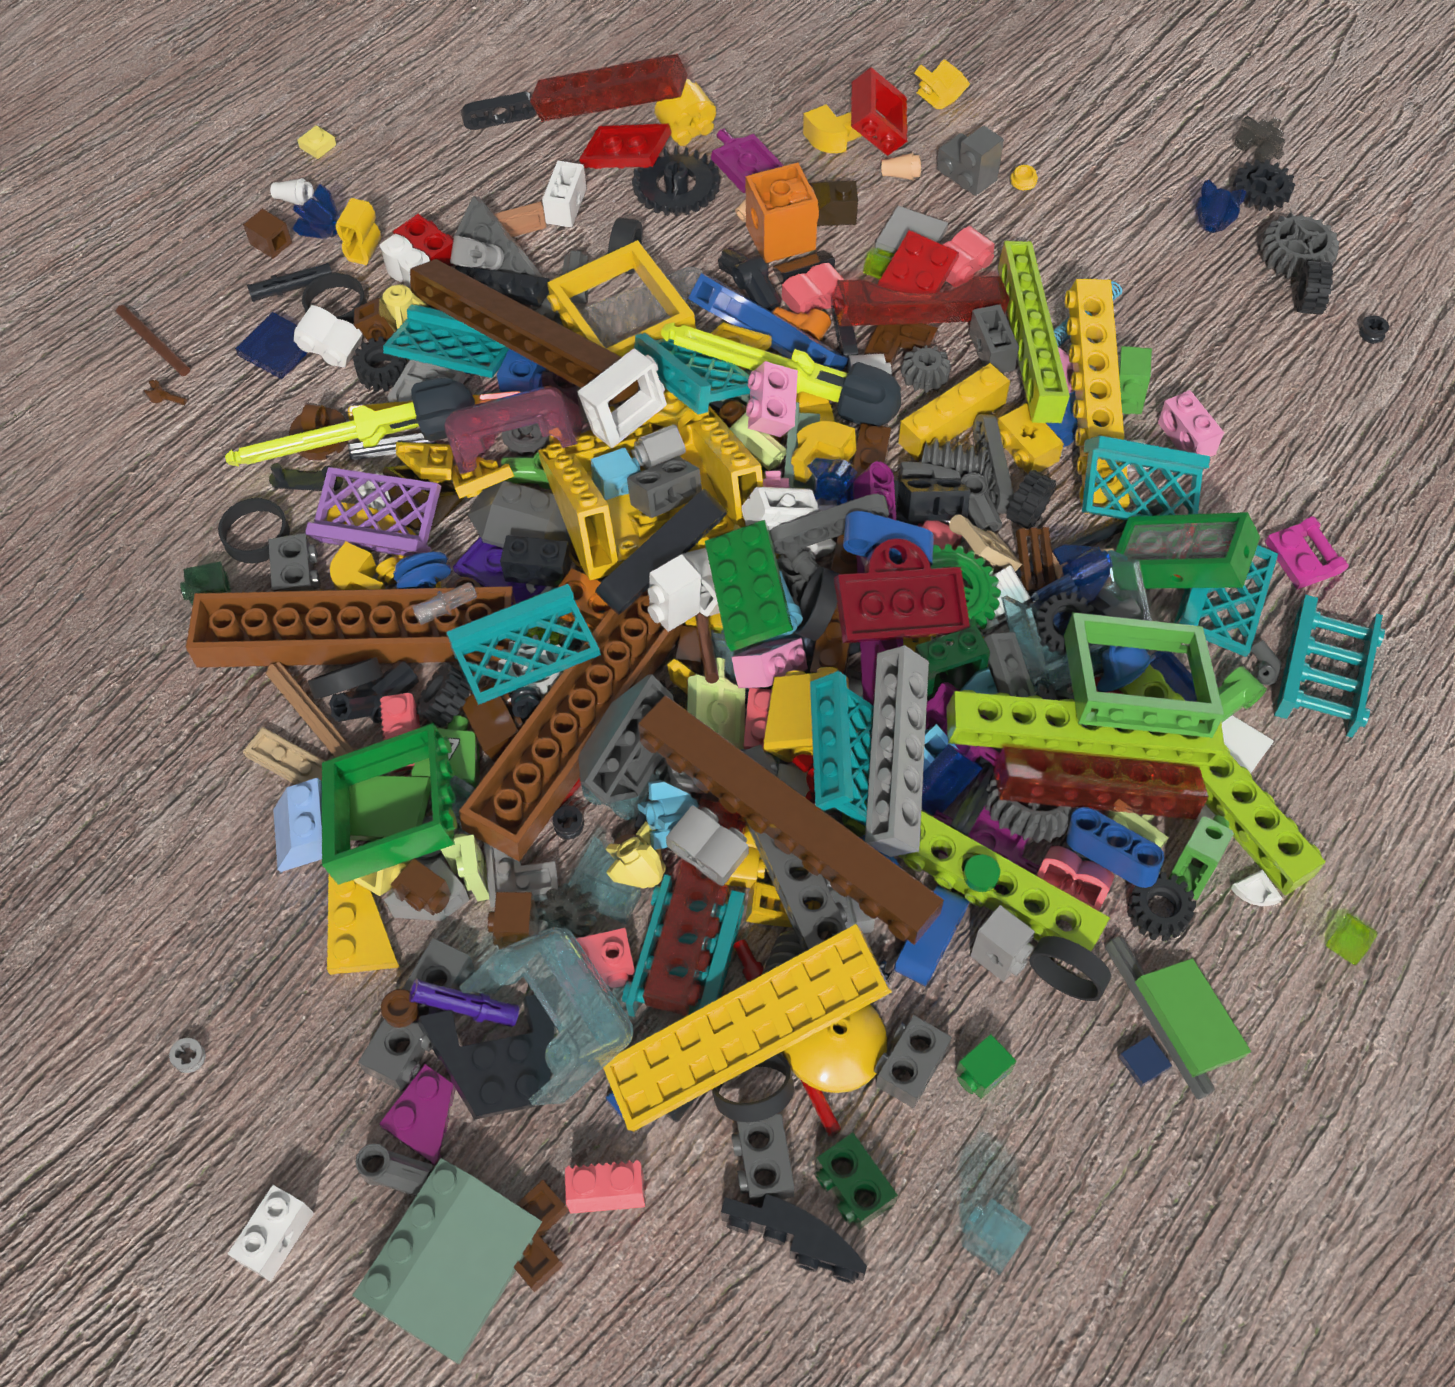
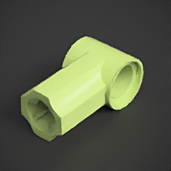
M744 413L729 429L768 471L775 469L786 455V448L769 434L748 429L749 417Z

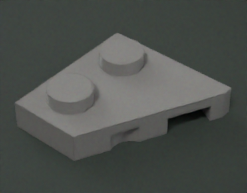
M409 360L387 396L388 402L412 400L411 388L415 383L436 378H450L463 384L466 380L465 374L462 371Z

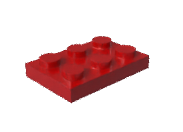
M669 124L598 126L579 161L580 164L584 165V168L595 169L653 167L672 132Z
M909 230L868 299L869 306L882 312L921 323L956 264L959 252Z

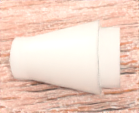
M303 178L274 182L271 185V195L274 199H281L299 206L310 204L313 200L314 191L312 184Z

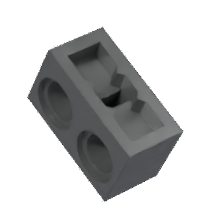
M679 456L627 477L631 505L650 518L688 503L702 491L699 468Z
M306 533L268 539L273 592L316 591V588L321 587L318 570H314V563L318 562L317 549L315 544L310 545Z
M913 1015L908 1025L902 1022L892 1039V1042L896 1044L892 1053L888 1055L884 1052L874 1069V1072L879 1074L876 1087L914 1109L949 1049L952 1037ZM914 1039H921L928 1044L929 1048L924 1051H918L911 1046L910 1042ZM896 1069H904L909 1072L911 1079L905 1082L898 1081L894 1078L892 1072Z
M776 1114L756 1122L737 1121L738 1133L731 1134L734 1155L735 1157L742 1156L744 1170L737 1171L740 1193H748L750 1204L764 1202L766 1194L779 1199L794 1197L795 1187L782 1114ZM762 1134L768 1138L769 1143L763 1148H754L748 1141L753 1135ZM760 1171H769L773 1173L776 1179L771 1185L762 1186L754 1178Z

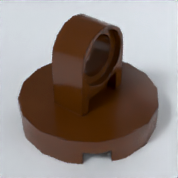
M308 402L303 407L302 413L292 422L289 436L344 423L346 419L337 410ZM349 440L298 452V454L309 460L327 459L326 455L332 454L335 451L337 454L342 452Z

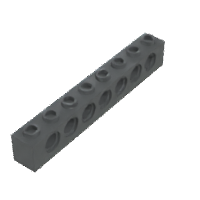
M761 745L742 751L773 775L778 773L772 755L766 756ZM744 818L803 951L805 952L824 942V940L818 937L822 932L828 931L836 935L846 930L845 922H847V916L840 902L835 903L830 892L833 891V888L830 885V881L820 874L816 876L810 873L803 866L802 860L792 853L788 855L782 852L775 845L774 839L764 832L759 834L748 825L746 818ZM800 870L805 872L807 876L802 879H796L790 874ZM808 901H817L822 906L819 909L811 910L806 908L804 904Z

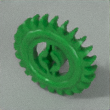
M946 544L944 550H941L938 545H934L931 569L961 567L962 577L970 586V588L964 587L970 627L978 624L982 630L985 629L987 626L986 617L989 621L993 620L995 617L994 610H997L1000 605L998 598L1001 595V590L996 587L999 579L991 576L994 569L990 566L983 567L986 560L982 557L974 559L975 552L972 550L965 554L962 546L952 550V546Z

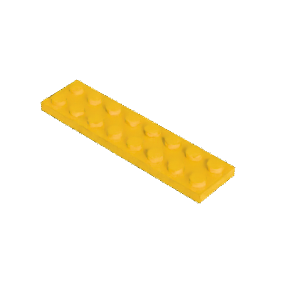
M855 924L601 1064L627 1129L634 1132L888 995L892 991L860 927Z

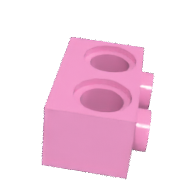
M765 361L755 371L751 372L748 379L750 400L746 407V415L749 417L748 429L781 437L795 426L798 370Z
M1191 390L1165 400L1158 424L1177 449L1210 457L1216 455L1224 431Z
M802 638L768 641L731 657L738 688L769 687L773 685L774 677L786 676L788 671H805L808 669Z

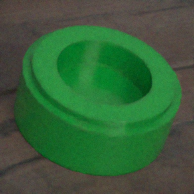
M975 855L965 865L963 872L964 880L974 891H990L998 883L1000 867L997 861L988 855Z

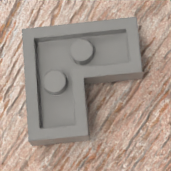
M484 842L491 907H495L496 892H532L534 901L560 898L555 861L521 866V861L513 859Z

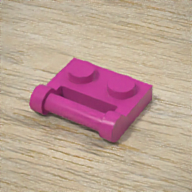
M1314 516L1305 519L1298 525L1268 535L1265 541L1271 551L1278 553V563L1297 590L1339 575L1349 567L1346 560L1338 556L1319 529L1321 524ZM1309 535L1328 564L1322 566L1303 537Z

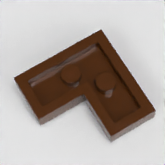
M884 312L864 355L884 354L886 363H890L892 367L900 348L911 351L916 346L922 349L925 343L928 348H932L937 337L938 328Z
M543 1180L516 1203V1205L542 1221L532 1237L534 1242L532 1245L528 1243L522 1253L524 1255L521 1263L517 1261L513 1267L534 1292L564 1265L541 1237L569 1211Z

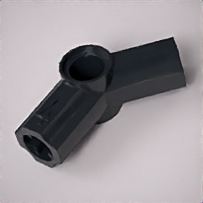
M731 247L722 251V255L718 259L719 269L731 275L735 284L740 289H745L752 301L771 312L780 306L782 301L768 278L767 265L760 255L749 258Z
M398 661L376 681L362 684L355 691L333 694L329 702L331 716L338 722L369 717L374 723L382 722L380 699L384 696L407 693L419 683L418 676L404 661Z

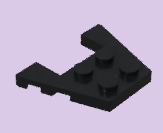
M556 991L525 996L523 999L530 1033L466 1046L459 1045L452 1010L419 1016L418 1025L421 1031L425 1032L433 1045L434 1053L446 1067L451 1076L450 1080L474 1120L542 1106L548 1102L557 1006Z

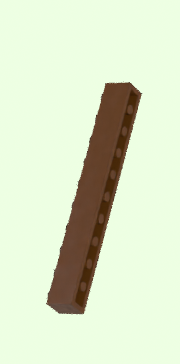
M437 259L410 268L411 292L420 300L580 388L586 386L622 358ZM638 380L629 385L608 403L614 405L635 395L638 392Z
M861 424L845 503L854 500L853 484L862 472L876 461L886 464L891 428ZM844 534L840 535L837 539L831 571L837 572L840 575L857 574V557L855 554L849 553L844 549ZM836 605L826 630L816 640L810 674L817 673V669L823 667H833L844 675L846 673L851 643H843L838 605Z
M666 695L638 723L640 742L649 752L654 754L658 752L666 758L668 765L678 773H686L701 791L705 793L710 791L718 797L726 810L731 813L738 812L746 818L748 825L759 834L766 833L774 839L775 845L782 852L788 855L794 854L802 860L803 866L810 873L816 876L820 874L830 881L831 887L843 897L850 896L858 902L860 909L867 916L873 919L879 918L888 925L889 931L902 941L907 939L915 945L941 914L944 899Z

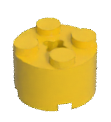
M690 79L680 80L669 86L664 91L666 96L662 102L658 99L655 105L654 112L656 118L661 124H669L672 132L670 136L679 146L687 145L693 137L700 134L703 136L708 135L714 128L712 122L716 115L715 105L697 82L692 83Z

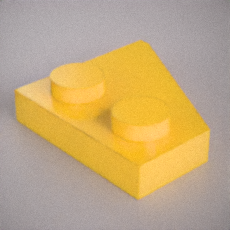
M396 442V455L420 479H428L435 483L452 479L454 445Z
M477 456L454 465L452 469V480L459 499L465 496L468 498L477 496L483 489L514 477L509 464H504L499 468L496 461L484 460V458Z

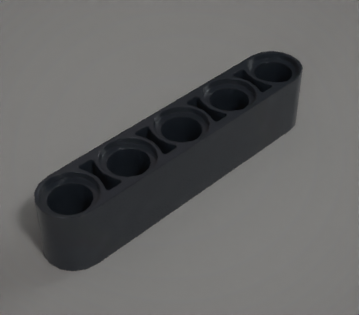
M703 489L607 576L597 587L595 593L613 611L620 615L648 590L650 572L679 555L689 552L726 516L728 511L706 489Z

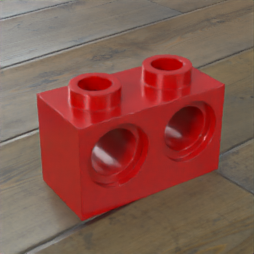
M416 214L393 231L394 234L401 235L409 240L412 248L424 252L430 261L437 259L450 267L454 265L450 264L453 237L440 231L431 220L427 221L420 214Z

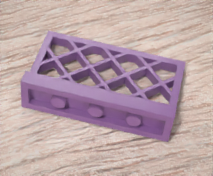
M328 467L314 523L308 522L305 533L321 543L342 546L346 541L364 550L406 557L417 553H428L431 551V548L427 546L441 486L438 483ZM336 477H343L349 486L336 494L333 489ZM370 481L374 484L376 490L363 499L358 488ZM395 485L400 486L404 494L390 503L385 492ZM421 490H429L427 502L418 507L412 497ZM354 492L359 502L346 511L341 500ZM381 496L386 507L373 516L368 505ZM408 500L414 511L401 520L395 509ZM337 505L342 515L332 522L325 521L327 510ZM364 509L369 519L360 526H355L351 517ZM391 513L396 524L386 531L382 530L378 521ZM418 517L422 523L419 536L410 535L405 526Z

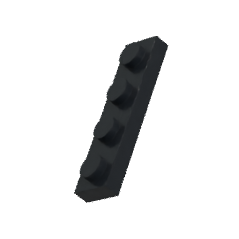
M456 265L454 268L520 304L541 306L549 293L547 284L550 281L549 278Z

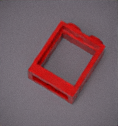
M870 67L852 81L851 127L889 156L907 142V97Z

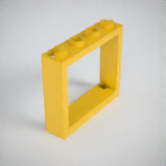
M638 240L547 282L550 294L547 296V299L551 304L553 312H559L563 326L603 348L605 347L569 298L631 269L636 271L670 316L669 319L637 334L646 333L654 340L664 339L661 335L662 328L665 324L673 322L675 327L686 325L696 329L693 311ZM635 335L606 349L623 357L634 349Z

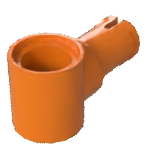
M777 307L773 312L819 341L822 340L831 326L830 317L819 309H812L808 314L803 312L797 314Z

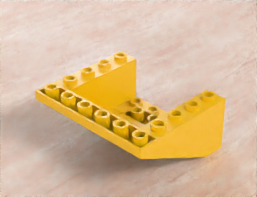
M710 406L707 413L695 415L679 430L686 448V452L680 457L699 468L702 490L706 489L728 512L689 552L706 548V540L731 532L735 524L745 527L746 523L741 506L747 498H750V494L756 487H763L761 464ZM646 421L613 448L609 447L596 435H584L578 437L576 441L564 444L552 443L545 449L538 450L540 462L574 549L589 580L609 576L686 505L683 504L650 518L631 505L629 494L605 500L592 480L591 459L624 447L630 457L633 458L631 450L635 449L634 442L643 436L665 428L663 426Z

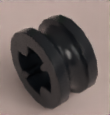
M1368 316L1360 327L1359 335L1367 343H1380L1384 340L1389 330V324L1380 316Z
M521 687L511 694L510 701L514 716L521 719H528L540 704L538 690L532 687Z
M562 806L553 814L554 830L560 838L566 840L575 839L582 833L584 828L582 814L576 807ZM567 817H572L573 819L570 828H564L563 825Z

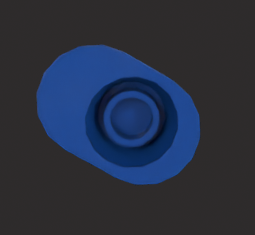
M1110 645L1108 649L1101 653L1104 675L1096 686L1099 692H1110L1130 684L1146 670L1156 656L1149 655L1146 649Z

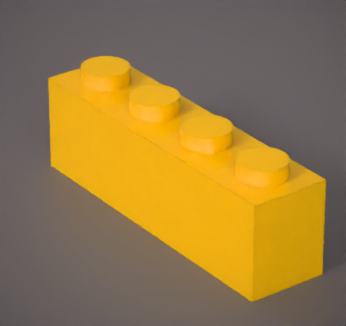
M989 363L903 419L900 424L898 443L917 462L923 458L926 441L927 445H930L934 438H938L939 447H941L946 440L953 439L973 426L977 415H989L1006 404L1010 380Z

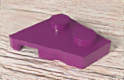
M425 1064L379 1125L386 1132L436 1166L441 1159V1146L449 1123V1108L452 1106L456 1088L453 1083Z

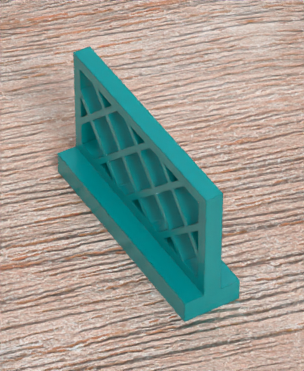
M411 304L407 309V319L383 345V352L385 354L488 378L494 377L509 350L506 346L440 310ZM423 340H428V341H429V342H424V343H419V344L416 343V342H418V341H423ZM409 344V346L404 347L398 345ZM455 346V348L452 349H443L445 347ZM436 350V352L427 353L426 351ZM478 352H481V353H482V354H480V355H475V356H471V355H470V354L478 353ZM458 356H462V357H463V358H460V359H453V357H458ZM486 362H489V363H490V366H489V367H488V366H484V365H479V364L486 363Z
M646 333L635 335L634 348L644 356L649 355L653 358L658 366L656 372L663 386L698 415L707 413L709 403L750 394V389L748 388L750 375L738 366L674 345V340L672 339L665 341V339L654 340Z
M1097 436L1085 440L1084 453H1088L1082 512L1128 520L1129 517L1152 516L1146 505L1156 498L1164 510L1159 516L1176 515L1173 510L1182 503L1188 510V514H1198L1203 470L1209 468L1210 456L1105 436ZM1098 459L1106 460L1112 469V472L1104 478L1097 471ZM1128 464L1133 465L1140 475L1131 484L1121 471ZM1156 469L1161 470L1167 479L1159 488H1157L1149 476ZM1183 474L1192 476L1191 489L1186 493L1177 482V479ZM1115 475L1125 488L1116 496L1113 495L1106 484ZM1141 481H1144L1152 492L1144 501L1141 500L1134 490V487ZM1170 485L1179 497L1171 506L1161 494ZM1099 488L1109 500L1102 508L1093 506L1094 492ZM1127 493L1136 504V507L1130 512H1125L1118 502Z
M1259 545L1257 546L1254 556L1267 560L1265 568L1257 570L1253 562L1251 563L1246 580L1253 578L1259 588V591L1250 594L1244 585L1243 588H1237L1242 597L1232 601L1225 588H1184L1174 623L1198 626L1200 618L1209 615L1216 629L1210 631L1203 628L1206 641L1247 657L1251 651L1278 553ZM1217 591L1224 604L1213 607L1207 594ZM1246 603L1252 613L1251 617L1242 619L1235 606ZM1227 609L1234 623L1224 626L1217 612ZM1238 628L1244 637V643L1241 644L1232 640L1228 631Z
M569 584L446 632L453 654L459 662L478 705L601 655L600 649L574 600ZM572 612L575 621L571 629L556 624L559 617ZM536 626L546 629L541 641L526 637L528 630ZM552 631L567 635L563 647L547 643ZM506 638L516 641L510 653L495 649L498 642ZM573 638L586 641L590 647L579 653L568 650ZM522 643L537 648L532 660L517 656ZM543 650L559 654L556 662L546 665L538 661ZM474 651L485 653L479 666L466 662L464 655ZM491 656L507 660L501 672L486 668ZM513 662L528 667L525 675L520 677L507 674ZM482 675L497 679L493 688L480 692L477 685Z
M836 671L810 682L815 806L823 811L835 807L866 826L867 807L864 801L868 804L874 706L848 689L846 676ZM853 779L855 780V782H856V784H857V786H858V788H859L861 794L859 793V791H858V789H857V787H856V785H855Z

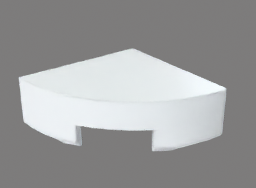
M1263 870L1234 883L1231 887L1232 891L1239 898L1253 905L1271 906L1278 904L1282 900L1281 895Z

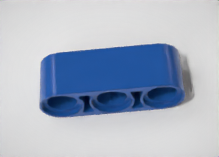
M854 511L846 515L843 547L847 552L868 558L871 551L881 543L890 539H905L916 544L927 556L930 567L932 566L934 534L930 530L864 511ZM890 548V560L895 564H901V553L897 549Z
M1082 807L1072 813L1066 835V842L1069 847L1135 886L1147 888L1156 883L1164 861V852L1158 845L1092 808Z
M937 885L934 893L944 899L941 914L915 945L907 940L894 968L896 967L895 972L925 987L929 983L969 905V901L966 898L940 885Z

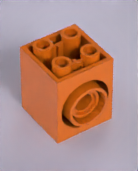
M799 163L745 176L746 227L765 263L816 250L817 221L819 219L818 200Z

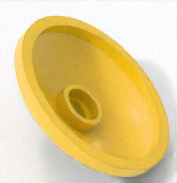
M869 1004L782 1051V1054L788 1061L793 1073L809 1086L830 1093L849 1092L864 1086L877 1074L874 1072V1069L883 1053L887 1052L886 1030L880 1016ZM833 1026H840L844 1030V1034H837L833 1030Z

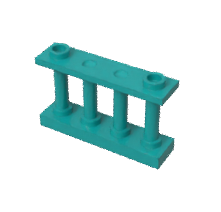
M1305 594L1296 612L1274 716L1287 719L1293 708L1299 709L1301 706L1349 720L1346 736L1353 738L1359 727L1364 728L1370 716V709L1365 707L1376 649L1381 646L1385 635V629L1381 628L1383 615L1376 613L1368 628L1320 615L1321 612L1316 610L1318 597ZM1318 627L1364 640L1363 651L1358 653L1315 641V637L1310 636L1311 630H1315ZM1313 653L1359 666L1357 680L1311 668L1309 663H1305L1306 655L1310 656ZM1309 680L1353 692L1352 707L1306 695L1304 690L1299 689L1300 682Z
M664 874L661 886L656 885L652 894L651 905L655 907L633 981H627L624 987L622 1002L626 1003L628 1016L635 1017L639 1002L690 1015L721 998L734 950L733 945L736 943L745 910V893L731 890L729 901H722V904L673 893L671 876ZM672 906L718 917V921L723 922L720 934L714 932L712 936L663 924L667 907ZM658 937L709 949V953L714 954L711 966L705 965L702 968L653 956ZM653 970L699 981L700 986L705 987L702 999L696 998L693 1001L644 989L648 971Z

